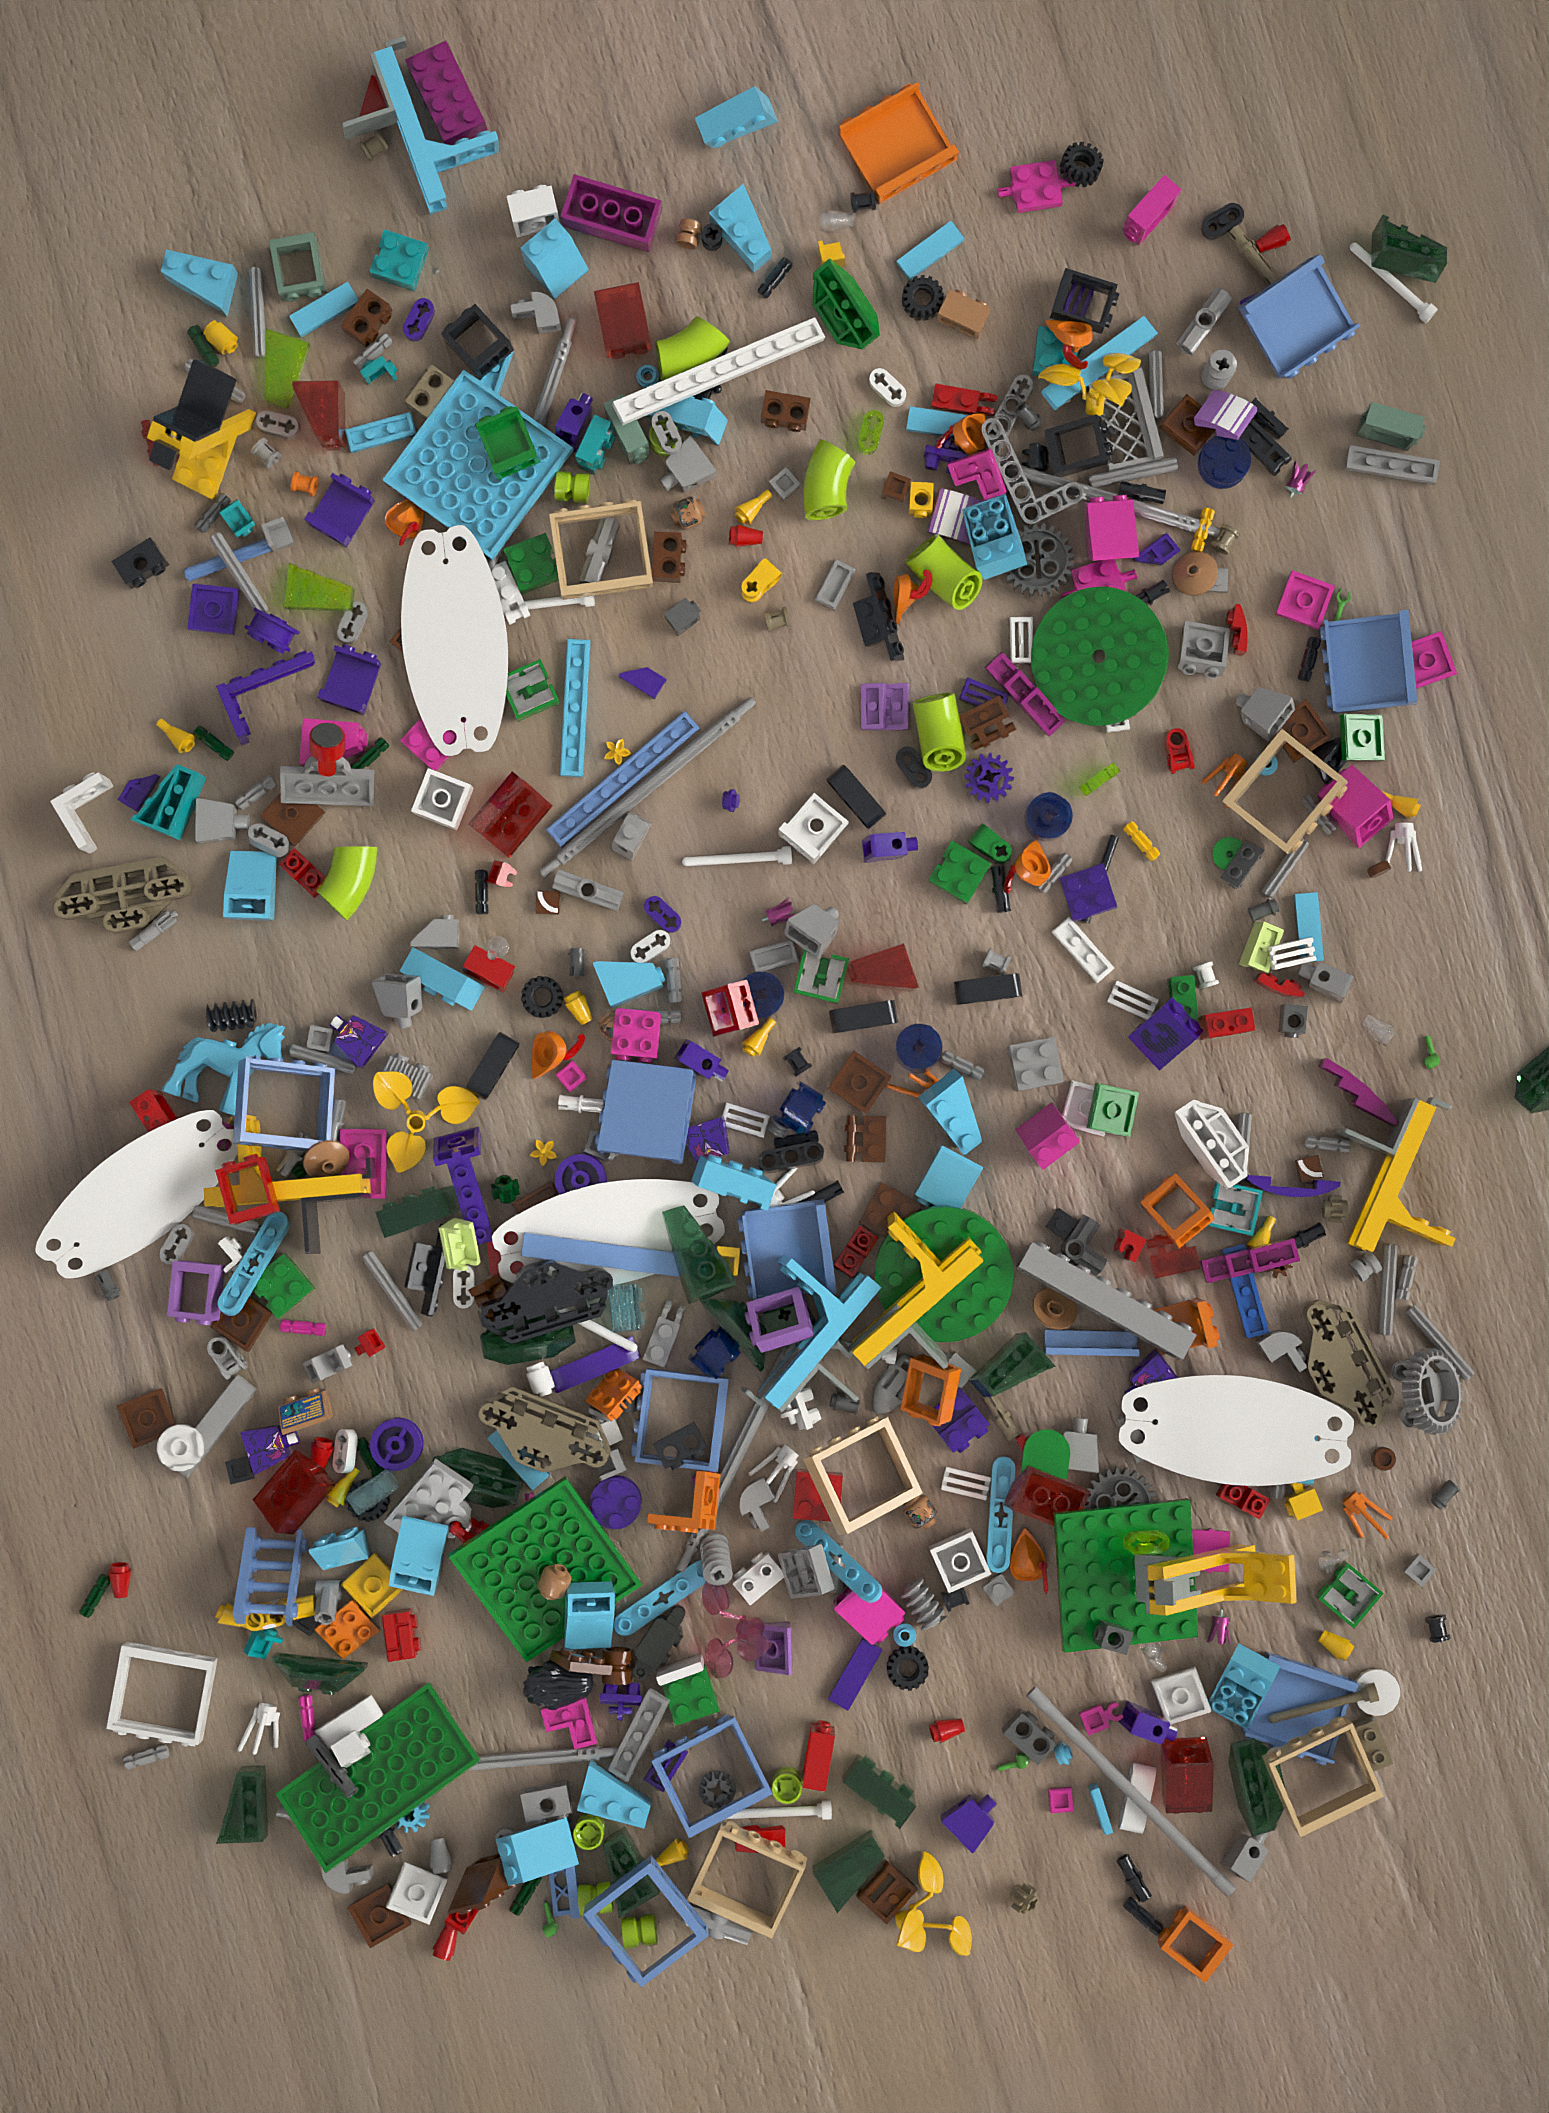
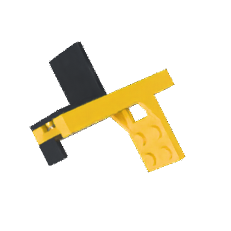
M194 359L178 406L153 418L147 436L148 439L154 441L149 460L170 470L173 467L176 455L180 454L172 480L210 499H214L217 496L236 438L252 429L257 413L247 409L223 421L237 380L198 359Z
M246 1116L245 1132L260 1134L259 1120H256V1116ZM237 1144L238 1163L244 1162V1157L257 1154L258 1157L262 1156V1147ZM365 1158L367 1174L272 1181L278 1202L301 1200L305 1254L321 1253L317 1203L371 1198L370 1179H377L375 1158ZM256 1166L239 1171L240 1185H232L237 1206L268 1203L259 1167ZM220 1187L203 1188L205 1207H225Z

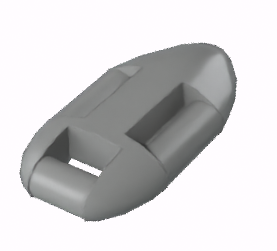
M908 1354L898 1356L895 1364H890L877 1382L872 1399L873 1410L876 1414L890 1412L901 1405L908 1373L901 1368V1365L904 1363L909 1366L911 1356Z

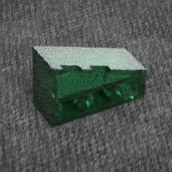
M1383 214L1372 232L1371 267L1436 283L1447 265V247L1422 234L1418 237L1407 231V226L1402 224L1399 227L1389 222V217Z
M435 1186L421 1190L423 1195L416 1197L415 1193L402 1197L403 1202L396 1204L395 1201L383 1204V1209L375 1213L384 1238L461 1212L454 1186L437 1190Z
M1026 1332L1016 1333L969 1381L983 1397H993L1056 1366Z
M265 1765L242 1766L238 1770L216 1844L263 1842L268 1836Z
M625 1826L605 1838L603 1847L613 1885L645 1859ZM648 1874L615 1899L619 1918L659 1894L660 1889Z
M872 1829L812 1866L815 1878L837 1913L885 1856L884 1849Z

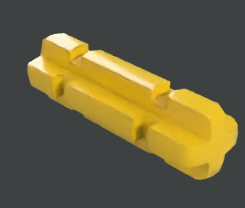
M1204 507L1201 512L1200 527L1195 532V539L1191 545L1192 551L1202 552L1204 549V541H1206L1208 536V527L1211 526L1212 522L1210 521H1212L1215 513L1211 508ZM1206 524V529L1202 531V525Z
M1133 821L1129 822L1123 830L1128 836L1131 835V840L1142 852L1146 853L1145 856L1150 861H1154L1160 855V852L1156 847H1152V842L1141 830L1137 829L1138 826Z

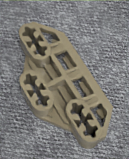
M162 856L75 873L68 878L54 897V912L58 917L66 920L84 918L114 933L141 930L150 925L172 900L187 897L192 891V884L189 881L188 874ZM156 868H159V872H165L171 868L176 873L160 876L158 879ZM127 874L128 878L145 875V879L129 882V885H127L125 875ZM96 880L97 885L113 882V886L98 888V891H95L93 881ZM179 882L184 884V887H181L180 891L176 889H169V892L165 890L159 891L158 896L153 894V891L156 890V886L161 889H167L169 888L168 886H179ZM70 885L82 890V892L68 894L66 897H63ZM89 900L93 901V904L90 905V909L82 906L77 907L78 909H68L67 913L63 912V909H65L67 905L75 907L79 906L78 904H88ZM138 914L143 915V918L139 919V922L130 920L127 921V923H117V927L112 925V922H115L116 918L120 920H127L128 918H137Z
M1319 1299L1307 1304L1303 1309V1317L1312 1335L1309 1354L1304 1363L1307 1366L1305 1371L1318 1394L1352 1410L1356 1420L1362 1426L1367 1428L1377 1427L1383 1422L1388 1404H1392L1395 1391L1353 1309ZM1331 1308L1340 1310L1341 1322L1338 1323ZM1313 1309L1319 1310L1317 1314L1319 1321H1326L1327 1324L1322 1323V1327L1314 1326V1324L1319 1325V1322L1316 1318L1311 1317ZM1323 1329L1330 1331L1327 1335L1328 1339L1321 1337L1324 1334ZM1351 1331L1349 1335L1357 1349L1354 1352L1346 1336L1341 1338V1335ZM1366 1360L1364 1364L1372 1379L1368 1380L1361 1365L1356 1367V1364ZM1313 1361L1320 1362V1364L1318 1365L1320 1373L1328 1374L1322 1375V1377L1326 1382L1331 1383V1385L1328 1386L1329 1391L1322 1389L1325 1386L1322 1379H1315V1376L1320 1377V1374L1317 1370L1311 1368L1314 1366ZM1378 1389H1381L1379 1393L1382 1399H1384L1382 1406L1376 1394L1371 1396V1393L1377 1391ZM1356 1391L1362 1393V1395L1359 1396L1361 1402L1365 1405H1368V1403L1370 1405L1364 1406L1367 1412L1373 1414L1372 1416H1370V1422L1364 1420L1367 1417V1414L1363 1409H1360L1362 1408L1361 1403L1353 1399L1356 1397Z
M511 1387L485 1400L479 1410V1419L484 1424L497 1429L514 1459L538 1471L550 1472L579 1463L599 1468L606 1465L612 1450L600 1421L515 1387ZM506 1397V1400L515 1402V1399H517L513 1411H511V1406L497 1400ZM493 1408L494 1414L506 1419H512L514 1416L517 1426H512L509 1429V1424L496 1418L487 1420L488 1416L485 1412L486 1410L491 1411ZM527 1408L541 1414H545L547 1410L543 1423H541L542 1418L527 1413ZM559 1420L575 1426L577 1422L573 1435H571L572 1430L557 1425L556 1421ZM598 1431L602 1442L587 1437L586 1433L596 1434ZM579 1442V1447L584 1450L588 1449L587 1444L593 1446L589 1449V1452L598 1453V1451H601L600 1455L603 1457V1460L598 1461L596 1464L594 1463V1457L586 1455L587 1461L581 1459L585 1454L576 1452L574 1455L571 1445H576ZM527 1447V1452L536 1455V1450H539L541 1452L537 1456L546 1458L548 1455L549 1461L552 1463L544 1468L542 1462L535 1460V1465H532L530 1462L534 1459L530 1457L521 1459L522 1454L519 1453V1450Z

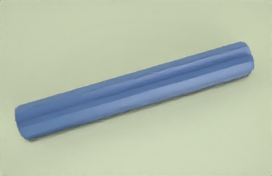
M263 539L232 552L240 563L270 552L271 548L268 545L267 539ZM217 556L185 568L184 574L188 581H192L227 568L222 558Z

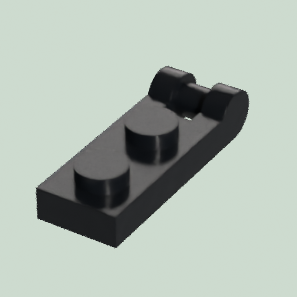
M1253 419L1238 439L1273 476H1276L1281 471L1280 468L1284 464L1287 465L1292 460L1291 456ZM1273 452L1278 457L1275 461L1269 457Z

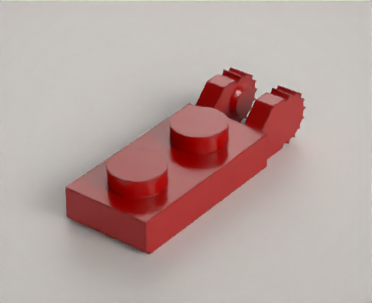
M935 383L931 408L968 415L979 413L986 416H994L995 409L977 406L979 400L996 402L998 396L992 393H980L977 390Z

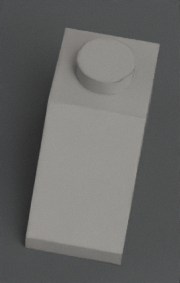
M440 915V919H433L411 941L410 946L414 948H459L460 921L454 919V915Z

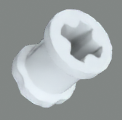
M1213 962L1193 967V971L1197 972L1200 982L1199 989L1219 983L1215 979L1211 967Z

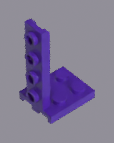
M306 651L299 652L291 660L285 661V659L276 661L272 664L273 667L265 670L264 668H259L252 671L250 676L242 678V676L235 677L229 681L230 684L225 685V683L216 686L241 746L250 743L247 736L251 735L245 718H239L242 711L236 696L314 666L315 660L312 651L309 653Z
M479 1127L434 1138L433 1147L435 1166L447 1164L463 1219L473 1222L477 1245L491 1242L493 1235L470 1158L481 1155V1133Z

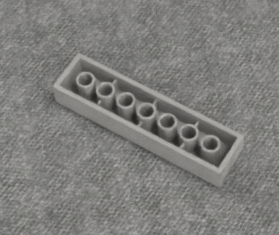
M1039 1241L1028 1245L1016 1267L1017 1270L1177 1360L1184 1359L1196 1337V1334L1192 1333V1327L1183 1322L1176 1324L1171 1321L1173 1318L1171 1315L1162 1310L1153 1311L1150 1303L1142 1299H1137L1136 1301L1130 1298L1131 1293L1121 1287L1114 1289L1110 1286L1111 1282L1104 1277L1098 1276L1095 1278L1089 1274L1091 1270L1080 1264L1075 1267L1069 1263L1070 1259L1061 1253L1052 1254L1049 1252L1050 1247Z

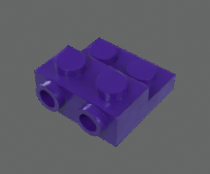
M959 1387L951 1421L941 1424V1426L933 1427L953 1453L955 1451L961 1453L970 1446L969 1440L975 1436L979 1439L988 1432L986 1427L990 1424L962 1388ZM940 1402L933 1408L939 1410Z

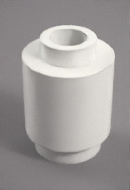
M544 1361L526 1367L528 1371L526 1375L533 1395L538 1393L539 1397L552 1393L551 1388L555 1387L549 1368L545 1366Z

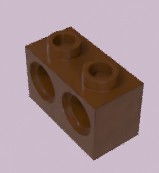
M366 289L342 322L341 327L343 331L367 347L369 343L377 339L380 327L383 324L386 325L391 319L392 309L390 304L369 289ZM372 307H380V311L377 314L369 313ZM367 325V329L364 332L359 333L356 331L358 326Z
M765 390L761 423H765V426L769 428L782 426L787 427V430L792 432L806 431L811 398ZM776 406L780 409V412L777 415H772L768 412V409ZM798 410L802 412L803 416L799 419H794L790 414L792 411Z
M654 531L653 582L680 583V577L685 576V562H681L682 554H686L687 541L682 540V533ZM672 541L676 543V548L668 551L664 548L665 543ZM666 564H672L675 566V570L668 574L663 571V567Z

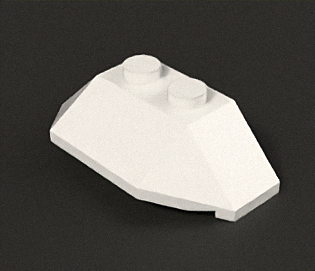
M1192 1100L1174 1112L1181 1137L1207 1175L1226 1189L1247 1177L1249 1146L1222 1108Z

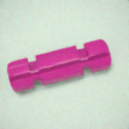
M283 1319L280 1323V1331L288 1333L292 1331L293 1333L307 1335L314 1333V1335L323 1336L326 1332V1324H313V1322L297 1320L292 1322V1320Z
M309 1694L301 1695L298 1699L299 1707L302 1708L300 1710L302 1729H304L302 1732L304 1741L316 1735V1729L313 1728L315 1720L313 1707H311L313 1704L312 1696Z

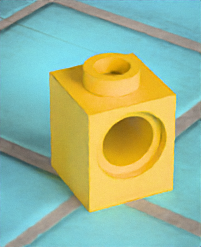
M910 483L908 514H913L915 518H927V515L932 514L934 483ZM922 496L927 500V503L925 505H918L915 502V498Z

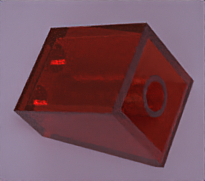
M639 282L594 291L607 358L621 359L625 357V354L634 353L635 355H641L652 349Z
M292 381V387L322 447L330 451H337L340 447H346L345 392L339 381Z
M904 944L853 960L850 963L851 967L847 969L851 982L856 981L857 986L911 992L919 988Z
M1207 1737L1175 1738L1174 1741L1164 1739V1742L1160 1744L1162 1799L1165 1812L1174 1814L1212 1812L1214 1764Z

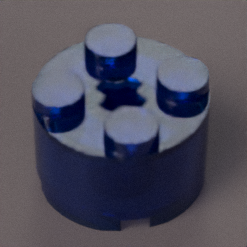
M1047 792L1036 796L1025 811L1024 823L1027 831L1035 839L1041 841H1054L1060 838L1071 825L1073 818L1071 805L1065 798L1056 793ZM1046 812H1048V815H1053L1050 822L1043 818Z
M755 972L743 979L748 981L758 1019L769 1018L780 1010L784 1001V989L776 976L769 972ZM765 990L767 999L756 1000L757 995L755 992Z
M913 1024L906 1027L899 1034L895 1055L898 1063L903 1068L912 1073L921 1074L932 1070L938 1063L942 1053V1041L933 1027L925 1024ZM919 1044L920 1047H924L922 1053H918V1050H913L915 1045Z
M799 1080L796 1083L799 1085V1088L797 1090L792 1088L779 1109L783 1112L781 1117L777 1115L775 1120L798 1134L802 1132L807 1134L814 1123L811 1121L815 1113L820 1114L826 1102L823 1100V1094Z
M719 1324L716 1325V1332L711 1329L694 1347L697 1350L696 1354L690 1353L688 1357L707 1377H713L714 1379H717L724 1372L725 1369L723 1367L728 1361L732 1363L741 1353L739 1351L740 1343Z

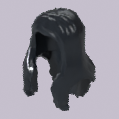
M548 1660L542 1666L528 1667L529 1674L523 1682V1693L529 1703L536 1704V1706L545 1705L549 1710H557L582 1700L589 1695L593 1687L592 1673L568 1671L552 1660Z

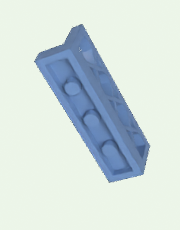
M1044 1329L1045 1354L1139 1356L1137 1337L1127 1331Z
M567 1819L574 1843L572 1820ZM577 1865L549 1874L554 1917L571 1915V1919L581 1918L577 1895V1886L579 1885ZM560 1871L567 1878V1884L564 1888L555 1882V1877ZM564 1894L569 1898L570 1908L558 1910V1899Z

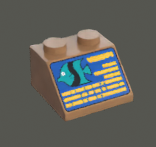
M315 1388L305 1392L306 1397L298 1399L297 1395L283 1399L284 1404L278 1406L282 1435L334 1417L327 1391L320 1392L319 1388Z

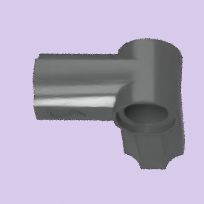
M1082 1214L1068 1238L1061 1244V1253L1075 1263L1091 1270L1090 1273L1098 1276L1105 1267L1107 1259L1087 1245L1100 1225L1090 1217ZM1073 1242L1078 1247L1075 1255H1071L1068 1251L1069 1245Z

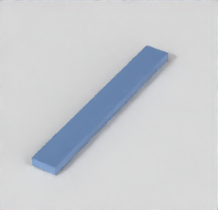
M684 711L550 825L546 831L560 847H563L700 730L698 725Z
M524 1232L521 1256L699 1280H705L708 1259L707 1256Z

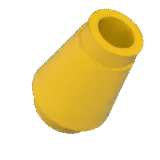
M580 990L564 997L566 1002L564 1005L580 1025L586 1024L593 1019L585 994H582Z
M1324 1630L1318 1639V1642L1338 1660L1346 1661L1354 1648V1645L1350 1643L1351 1640Z

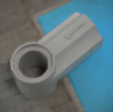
M341 1580L316 1581L314 1617L315 1621L322 1625H330L331 1622L335 1621L337 1603L341 1600L342 1594Z

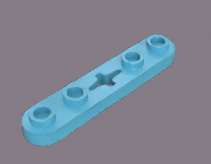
M283 1212L268 1215L220 1295L218 1307L225 1315L234 1316L241 1311L289 1230L290 1221ZM256 1258H258V1267L253 1266L252 1269H250V1260L255 1261Z
M1006 1456L996 1458L992 1464L986 1563L989 1569L996 1573L1004 1572L1010 1564L1016 1468L1013 1460ZM1000 1502H1003V1511L1007 1513V1516L1002 1518V1525L998 1526L999 1519L997 1516H994V1513L999 1512Z
M802 1520L798 1523L795 1529L798 1540L806 1547L822 1544L829 1569L854 1593L867 1603H873L880 1599L882 1595L880 1583L827 1533L811 1520ZM833 1553L841 1558L842 1563L846 1567L843 1568L841 1565L836 1564V1561L830 1555Z
M701 1559L694 1561L684 1572H678L620 1612L614 1621L615 1631L622 1636L633 1634L707 1583L703 1577ZM674 1590V1593H671L668 1597L669 1602L661 1601L656 1605L653 1604L659 1599V1592L662 1591L666 1594Z

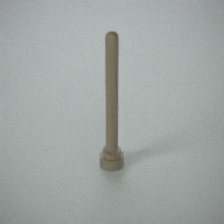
M1373 1682L1365 1684V1687L1361 1688V1691L1270 1714L1268 1721L1270 1723H1277L1361 1700L1373 1703L1379 1701V1696Z

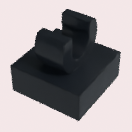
M1039 443L1029 444V449L1022 450V454L1029 455V461L1022 462L1023 466L1039 471L1047 470V447Z

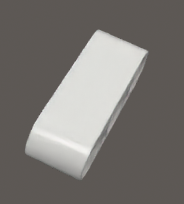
M369 1695L315 1730V1733L319 1736L325 1747L331 1750L330 1746L354 1731H361L384 1714L373 1696Z
M1132 1762L1128 1781L1150 1802L1156 1777V1767ZM1124 1794L1118 1827L1122 1830L1142 1834L1147 1815Z

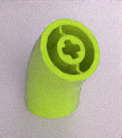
M695 316L678 333L665 339L656 340V356L661 381L716 359L730 344L729 339L709 322Z
M819 439L812 452L803 488L805 518L813 521L830 519L843 514L847 510V483L851 471L856 464L854 459L847 453L823 439Z
M935 534L924 541L905 560V564L921 581L925 578L923 571L929 570L932 574L930 590L954 609L961 610L969 606L981 590V573L955 553L939 534Z
M953 692L939 693L913 701L912 706L925 767L932 771L943 772L961 766L966 760V752L955 694Z
M333 847L330 869L316 892L346 921L357 911L371 886L377 863L378 847Z

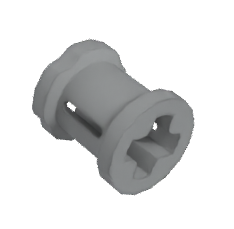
M266 438L260 439L251 449V453L257 455L268 469L273 467L282 456L279 451L276 452L268 444Z
M990 948L982 967L988 966L999 971L1000 975H1004L1011 957H1004L993 952V949Z

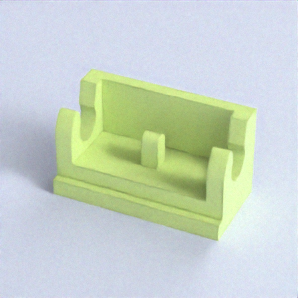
M1254 922L1239 965L1253 968L1257 972L1268 973L1271 967L1268 947L1280 943L1284 930L1266 922Z
M453 1218L439 1227L447 1269L453 1268L467 1271L468 1267L465 1264L477 1266L481 1263L473 1222Z

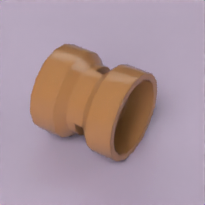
M681 219L679 224L680 233L677 234L675 243L686 249H697V237L701 233L702 224L692 219Z

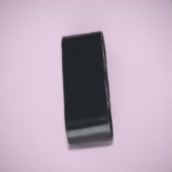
M844 764L826 779L833 790L867 829H870L886 815L883 808Z
M1020 973L954 982L957 1005L1023 996Z
M895 1000L829 1011L832 1033L898 1023Z
M499 1032L467 1083L466 1089L486 1100L517 1051L520 1043Z
M807 1142L767 1150L760 1154L758 1164L765 1173H775L815 1165L823 1160L824 1148L818 1142ZM812 1147L818 1148L821 1152L820 1156L816 1159L810 1158L807 1154L808 1150ZM789 1152H794L797 1154L798 1159L794 1163H788L785 1160V1155ZM767 1156L773 1157L775 1159L774 1166L770 1168L764 1167L762 1164L763 1159Z

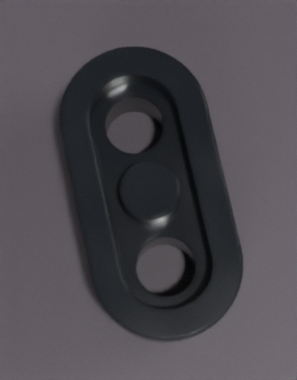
M1229 203L1206 216L1201 224L1203 236L1214 240L1226 234L1235 226L1240 225L1244 218L1243 208L1237 203ZM1233 214L1235 216V219L1230 220L1228 218V215ZM1208 226H1214L1216 231H1210Z
M906 746L901 748L896 754V764L905 777L917 789H924L929 786L932 780V772L925 767L921 756L912 747ZM905 755L910 756L911 762L905 763L903 757ZM923 774L925 777L924 781H918L916 775Z

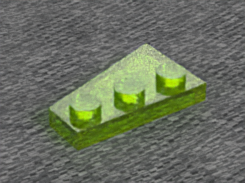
M266 329V402L286 409L289 408L310 347L309 342Z
M289 563L284 607L287 610L352 611L355 589L347 584L323 577L315 572Z

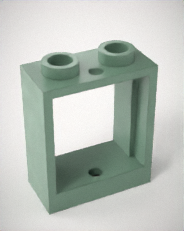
M314 232L269 240L278 294L282 300L293 302L299 300V297L308 296L315 298L321 296V293L327 292L318 239ZM311 250L317 281L284 286L279 255Z
M622 394L603 404L608 421L612 424L613 431L629 463L635 462L640 464L648 459L647 456L651 455L649 443L637 420L625 425L621 424L612 404L614 401L625 397Z
M1371 402L1362 413L1356 436L1408 451L1413 445H1417L1419 439L1423 438L1426 426L1423 425L1425 417Z

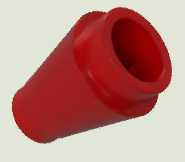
M1277 224L1256 240L1255 244L1259 252L1263 253L1286 246L1287 242L1291 241L1286 226L1284 224L1280 226Z
M738 524L730 526L729 545L742 547L762 544L763 531Z
M315 1437L314 1442L311 1443L310 1470L312 1472H324L334 1449L331 1439Z
M127 1562L112 1563L108 1570L114 1598H125L128 1596L131 1568H129V1563Z
M961 1718L934 1720V1723L929 1724L930 1734L934 1743L939 1742L941 1744L965 1732L964 1723Z
M446 1923L432 1949L434 1950V1957L450 1961L451 1956L455 1954L458 1932Z

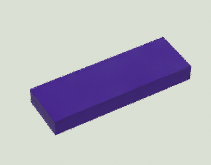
M862 1637L830 1693L828 1700L848 1711L879 1658L882 1648L875 1644L871 1645Z

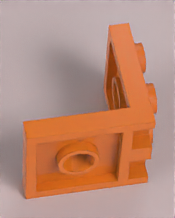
M1195 1298L1152 1309L1155 1312L1162 1310L1173 1317L1171 1321L1176 1323L1183 1322L1193 1328L1192 1333L1196 1334V1337L1190 1348L1201 1345L1207 1348L1218 1346L1216 1340H1220L1217 1327L1212 1325L1213 1309L1210 1303L1207 1304L1206 1300ZM1157 1349L1161 1355H1166V1353Z
M696 1471L692 1518L648 1514L647 1523L655 1524L654 1529L698 1533L699 1528L715 1530L721 1474Z

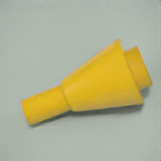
M766 489L757 498L734 508L736 512L734 516L738 522L750 525L762 508V505L772 497L771 492Z
M162 718L158 720L156 726L166 733L179 753L189 752L194 747L195 736L193 734L171 726Z
M1382 791L1390 799L1391 806L1407 819H1410L1411 816L1416 817L1421 807L1417 803L1419 799L1393 796Z
M769 1017L761 1028L741 1042L744 1046L742 1050L751 1057L755 1055L760 1056L768 1033L776 1022Z
M1268 1215L1262 1228L1249 1240L1246 1247L1251 1248L1269 1244L1270 1231L1276 1219Z
M354 1467L352 1472L347 1473L344 1478L325 1493L328 1495L326 1500L337 1508L340 1504L344 1506L348 1497L347 1494L352 1486L351 1483L360 1471Z
M226 1602L225 1606L222 1604L219 1606L215 1617L218 1618L217 1623L248 1629L245 1624L235 1623L233 1617L234 1607L230 1603ZM249 1620V1623L252 1626H258L253 1621Z
M676 1838L655 1860L660 1867L688 1859L689 1847L684 1840Z

